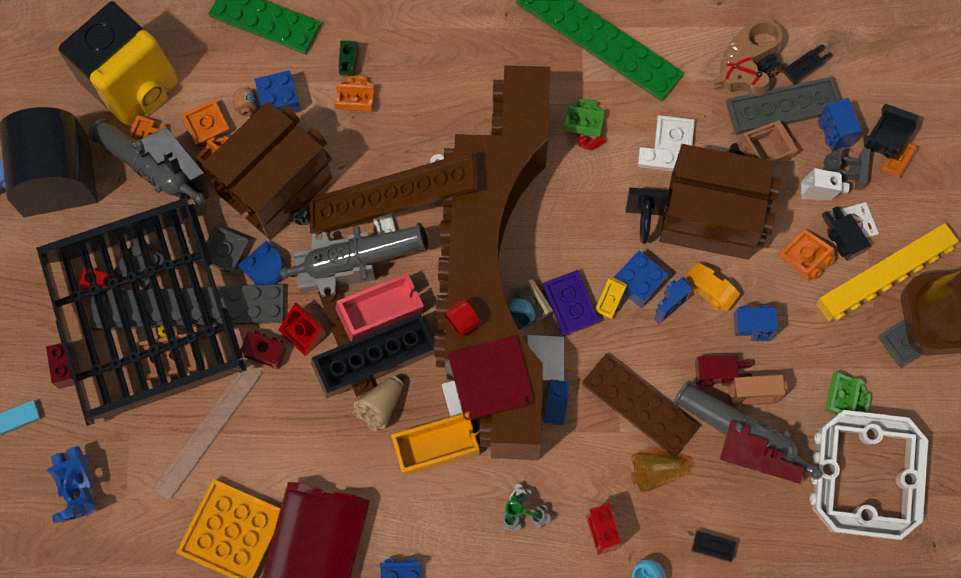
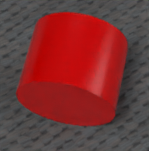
M464 299L443 312L447 322L459 337H463L481 324L473 308Z

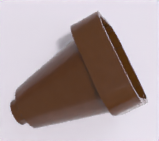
M961 271L921 274L914 277L901 293L902 310L910 346L916 352L927 356L961 353Z

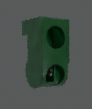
M340 40L339 75H355L357 56L359 55L357 41Z

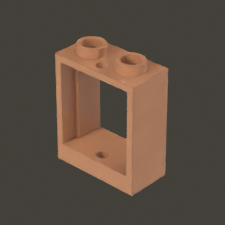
M780 120L743 133L737 142L744 156L762 159L752 141L769 135L781 154L768 159L769 161H774V166L791 160L798 152L797 147Z
M783 375L734 378L728 387L730 406L776 404L787 393V382L783 381Z

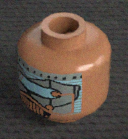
M241 87L233 94L235 111L243 116H249L252 112L256 111L258 108L257 95L251 88Z

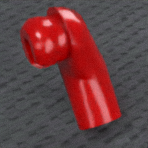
M580 135L577 138V144L580 148L591 151L605 143L602 135L593 140L587 139L585 135Z

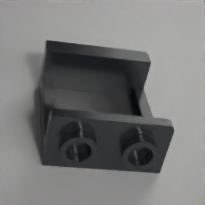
M884 104L881 109V118L870 135H865L863 138L864 148L871 149L870 152H877L886 158L899 160L919 129L920 118L916 114Z

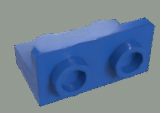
M407 558L405 562H397V559H385L384 563H380L381 578H422V564L417 562L416 558Z

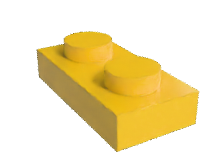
M610 276L595 311L612 319L628 284Z

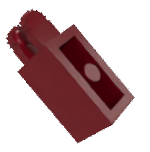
M737 355L698 356L695 360L696 383L702 384L704 387L713 386L716 383H722V386H729L734 378L753 377L750 373H738V369L751 368V362H737Z

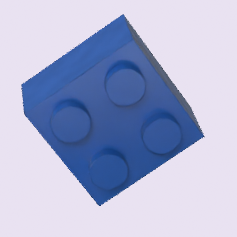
M290 70L254 79L261 107L269 101L277 109L286 105L295 113L301 112Z
M849 98L827 103L818 120L819 127L825 134V143L830 147L831 152L841 147L843 149L852 147L862 131Z
M638 250L614 278L628 284L624 295L642 308L666 282L668 273Z

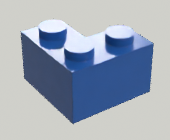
M749 305L739 306L734 312L735 336H751V341H771L778 331L777 309L770 308L769 305H762L758 308H751Z

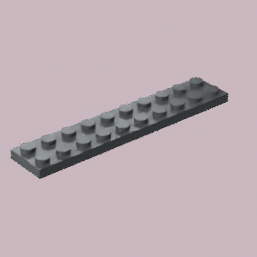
M283 284L217 287L223 308L228 309L232 325L283 323ZM201 287L212 325L223 324L211 287ZM181 288L192 327L204 326L193 288ZM160 289L172 327H184L173 289ZM132 290L120 291L131 329H144ZM140 290L151 327L160 328L161 325L163 326L153 290ZM112 291L100 293L111 330L123 329ZM92 296L90 329L92 331L103 330Z

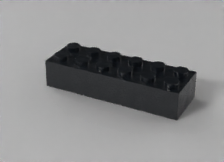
M418 314L312 357L311 365L327 399L433 355L434 342L421 314Z

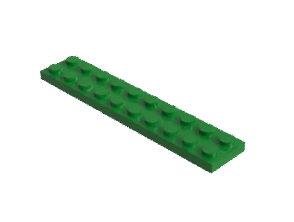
M517 0L516 2L517 5L661 102L683 76L684 72L576 0Z

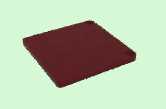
M516 336L448 353L465 420L529 406L533 403L531 387ZM527 397L532 399L530 403L526 402L525 399ZM469 412L471 417L467 418L465 414Z

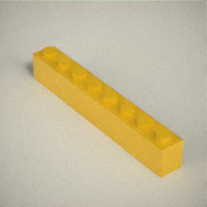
M946 223L820 297L816 305L828 322L834 319L838 321L845 317V312L850 309L853 312L862 306L861 303L865 300L870 302L878 296V292L883 291L885 293L893 287V283L898 281L900 284L908 279V274L912 272L917 274L925 268L923 265L928 262L930 265L935 263L943 253L945 255L950 254L955 250L954 246L959 241Z

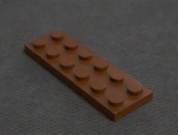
M607 353L582 382L584 387L674 458L699 428L696 423Z

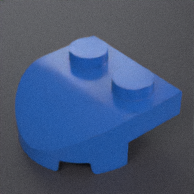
M265 241L239 263L238 267L255 285H273L282 278L280 270L286 264L278 251Z

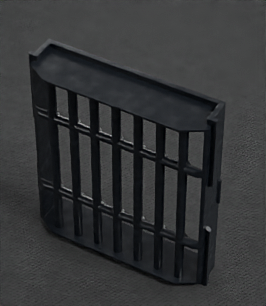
M186 198L36 247L56 316L55 322L61 344L65 348L86 426L95 424L94 420L115 416L224 378L237 370L239 373L247 371L228 309L223 308L210 268L213 262L194 204H189ZM188 217L199 248V252L193 254L189 252L180 222ZM170 226L174 227L182 252V257L175 260L171 259L162 230ZM152 232L156 234L164 260L163 264L153 267L144 235ZM137 238L146 267L145 270L137 273L134 271L126 241ZM116 244L119 245L127 276L116 279L107 249ZM100 250L109 281L98 286L89 254ZM78 257H82L90 284L89 289L79 292L70 261ZM199 259L203 260L223 323L214 327L193 265V261ZM63 261L72 293L69 296L60 298L50 263ZM184 264L186 265L205 326V330L194 333L174 269ZM164 271L168 273L187 334L179 339L175 338L156 274ZM149 277L168 339L167 343L159 346L156 344L137 281ZM128 283L131 285L149 345V349L139 353L119 289L120 286ZM108 290H112L130 350V356L119 359L100 294ZM90 296L94 298L111 356V362L100 365L82 299ZM72 302L76 306L93 366L92 369L84 372L80 371L62 307ZM223 331L226 333L234 360L224 363L216 338V334ZM206 337L209 338L217 366L205 369L197 340ZM186 344H190L198 370L197 373L188 376L178 348ZM168 350L172 352L179 379L171 382L167 380L160 353ZM152 356L160 386L149 389L141 360ZM133 363L142 392L130 396L122 366ZM114 369L122 399L111 402L103 373ZM96 376L104 405L91 409L83 380Z

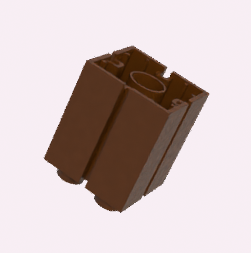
M267 101L202 163V166L211 180L217 195L240 215L246 211L248 215L245 219L266 238L271 240L292 219V213L297 209H302L310 201V198L314 197L332 179L328 165L332 158L324 149L327 141L318 131L313 128L307 132L303 131L299 126H296L300 119L292 109L286 105L277 109Z
M681 143L671 175L666 205H669V210L665 209L659 242L749 260L755 248H764L767 236H771L773 231L775 213L770 212L773 200L778 198L781 186V177L772 176L774 161Z

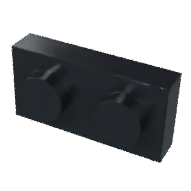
M696 531L691 552L731 563L736 542Z

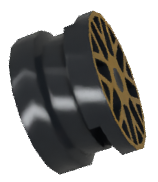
M776 53L766 56L757 63L758 71L766 73L769 79L779 74L783 70L784 65L781 61H778L779 58Z

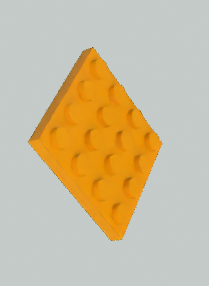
M212 479L176 553L230 578H255L272 542L280 508Z

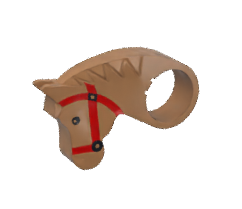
M758 20L739 31L723 56L720 75L714 80V89L725 87L730 92L732 90H745L755 96L765 95L769 90V77L766 73L758 71L757 63L770 54L776 53L778 55L782 47V30L780 26L770 20ZM765 33L772 35L777 41L770 46L760 47L752 44L750 40L755 35Z

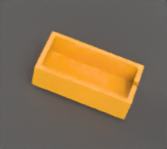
M463 414L391 435L403 477L480 454L471 420H465Z

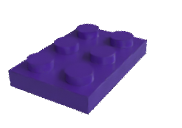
M578 270L542 283L563 337L599 324V318Z

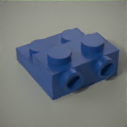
M681 277L677 282L673 280L666 287L665 297L657 305L658 308L655 311L654 319L658 324H661L687 301L692 288L686 278Z

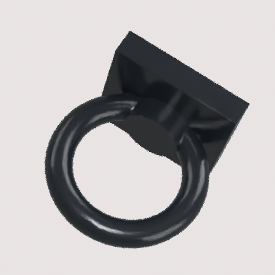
M629 187L625 213L641 214L640 242L642 244H646L649 239L651 215H663L668 190Z

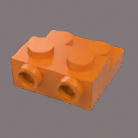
M804 229L779 253V258L794 267V272L809 282L812 278L817 279L825 266L830 267L833 264L835 253L833 247Z

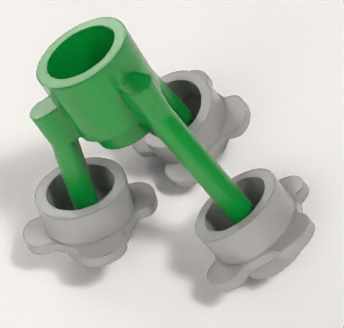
M516 484L514 486L515 490L509 496L510 501L505 506V512L503 513L504 523L501 525L504 531L509 529L516 532L520 531V519H522L523 514L531 516L532 522L535 523V527L541 529L544 524L550 523L552 517L548 514V507L546 505H541L540 508H535L533 511L525 510L528 499L532 497V491L523 488L522 484Z

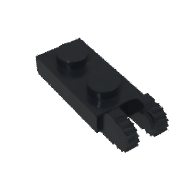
M821 44L787 66L783 73L795 85L820 68L833 55L829 52L819 58L817 55L825 48Z

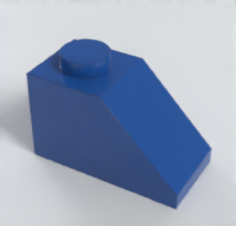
M550 379L544 423L564 425L570 382Z

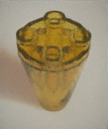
M648 452L632 454L634 472L631 474L633 484L638 485L641 492H649L680 479L689 473V464L686 459Z

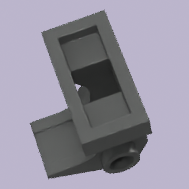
M842 147L834 150L825 156L823 162L824 170L838 172L843 179L855 180V189L863 190L867 184L871 149L863 148L858 158L845 157ZM841 164L850 166L849 171L841 169Z

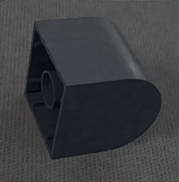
M35 107L13 112L1 120L0 143L7 199L24 218L98 203L89 136L72 113L52 107Z

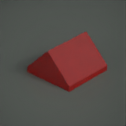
M297 302L293 304L278 329L304 356L326 337L324 329Z

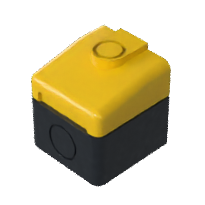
M114 1L107 3L62 42L58 48L77 81L120 122L127 126L134 123L137 115L142 116L145 113L147 116H150L168 99L166 94L178 83L177 74L157 40Z

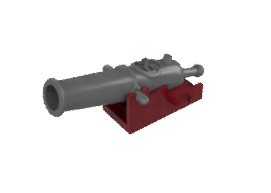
M690 380L686 381L674 400V406L680 405L726 435L720 460L801 485L805 472L810 474L815 480L822 477L823 474L820 468L812 467L798 456V448L789 439L791 433L785 430L783 435L778 433L779 430L773 429L770 425L759 422L757 418H751L750 414L746 415L691 385Z

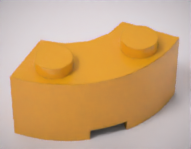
M696 262L684 277L691 284V293L698 294L706 299L713 309L727 312L740 296V293L726 279L722 281L713 275L714 270Z

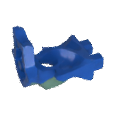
M79 446L66 450L69 457L67 461L64 453L51 456L53 467L48 468L47 472L56 482L59 497L63 496L67 502L65 510L52 515L53 523H64L96 512L97 508L94 504L96 490L89 472L90 456L83 455ZM78 488L80 496L75 498L74 491Z

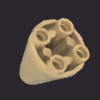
M395 376L386 379L354 402L355 409L353 414L357 418L366 421L369 428L373 431L384 429L402 393L403 382Z

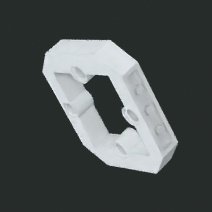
M843 410L818 429L814 436L817 451L813 454V464H815V468L817 467L822 470L823 475L818 480L811 477V484H814V490L810 494V505H812V510L830 532L901 540L923 522L928 439L910 418ZM868 429H871L875 434L873 440L867 436ZM839 432L858 434L860 441L866 445L876 444L883 437L906 439L904 470H901L896 475V483L903 489L901 519L880 517L876 509L871 505H859L853 510V513L833 511L835 478L840 472L839 465L836 462ZM825 464L831 467L830 475H826L823 471ZM906 474L912 477L910 485L905 482ZM863 510L869 513V518L866 521L861 517Z

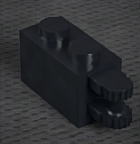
M836 206L832 208V212L837 221H834L827 211L822 213V217L828 226V236L831 241L835 242L839 254L846 261L865 253L869 249L871 244L851 214L844 216L842 211Z

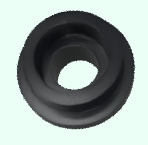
M297 209L291 215L293 221L301 226L307 225L310 221V214L303 209Z

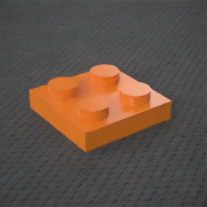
M215 99L181 114L197 147L206 144L213 137L219 138L231 132Z

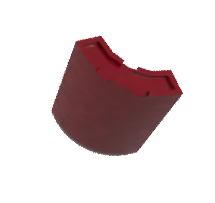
M288 482L262 578H351L370 500L350 494L337 492L331 494L323 492V489L303 483Z

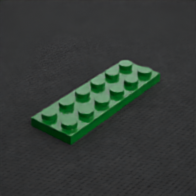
M215 0L208 13L209 17L305 55L321 27V23L317 20L266 0Z

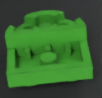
M579 99L577 103H570L567 109L564 131L600 137L604 109H600L597 106V102L590 99Z
M839 372L833 373L825 410L834 414H838L843 410L866 412L870 406L871 395L867 393L864 387L865 382L860 378L853 379Z

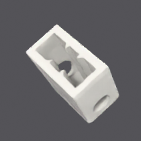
M814 168L801 181V199L832 200L839 193L847 194L849 191V183L842 182V176L838 172Z

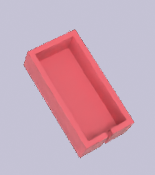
M408 273L336 302V311L350 341L415 315L422 314L424 305L417 291L414 292L415 287Z

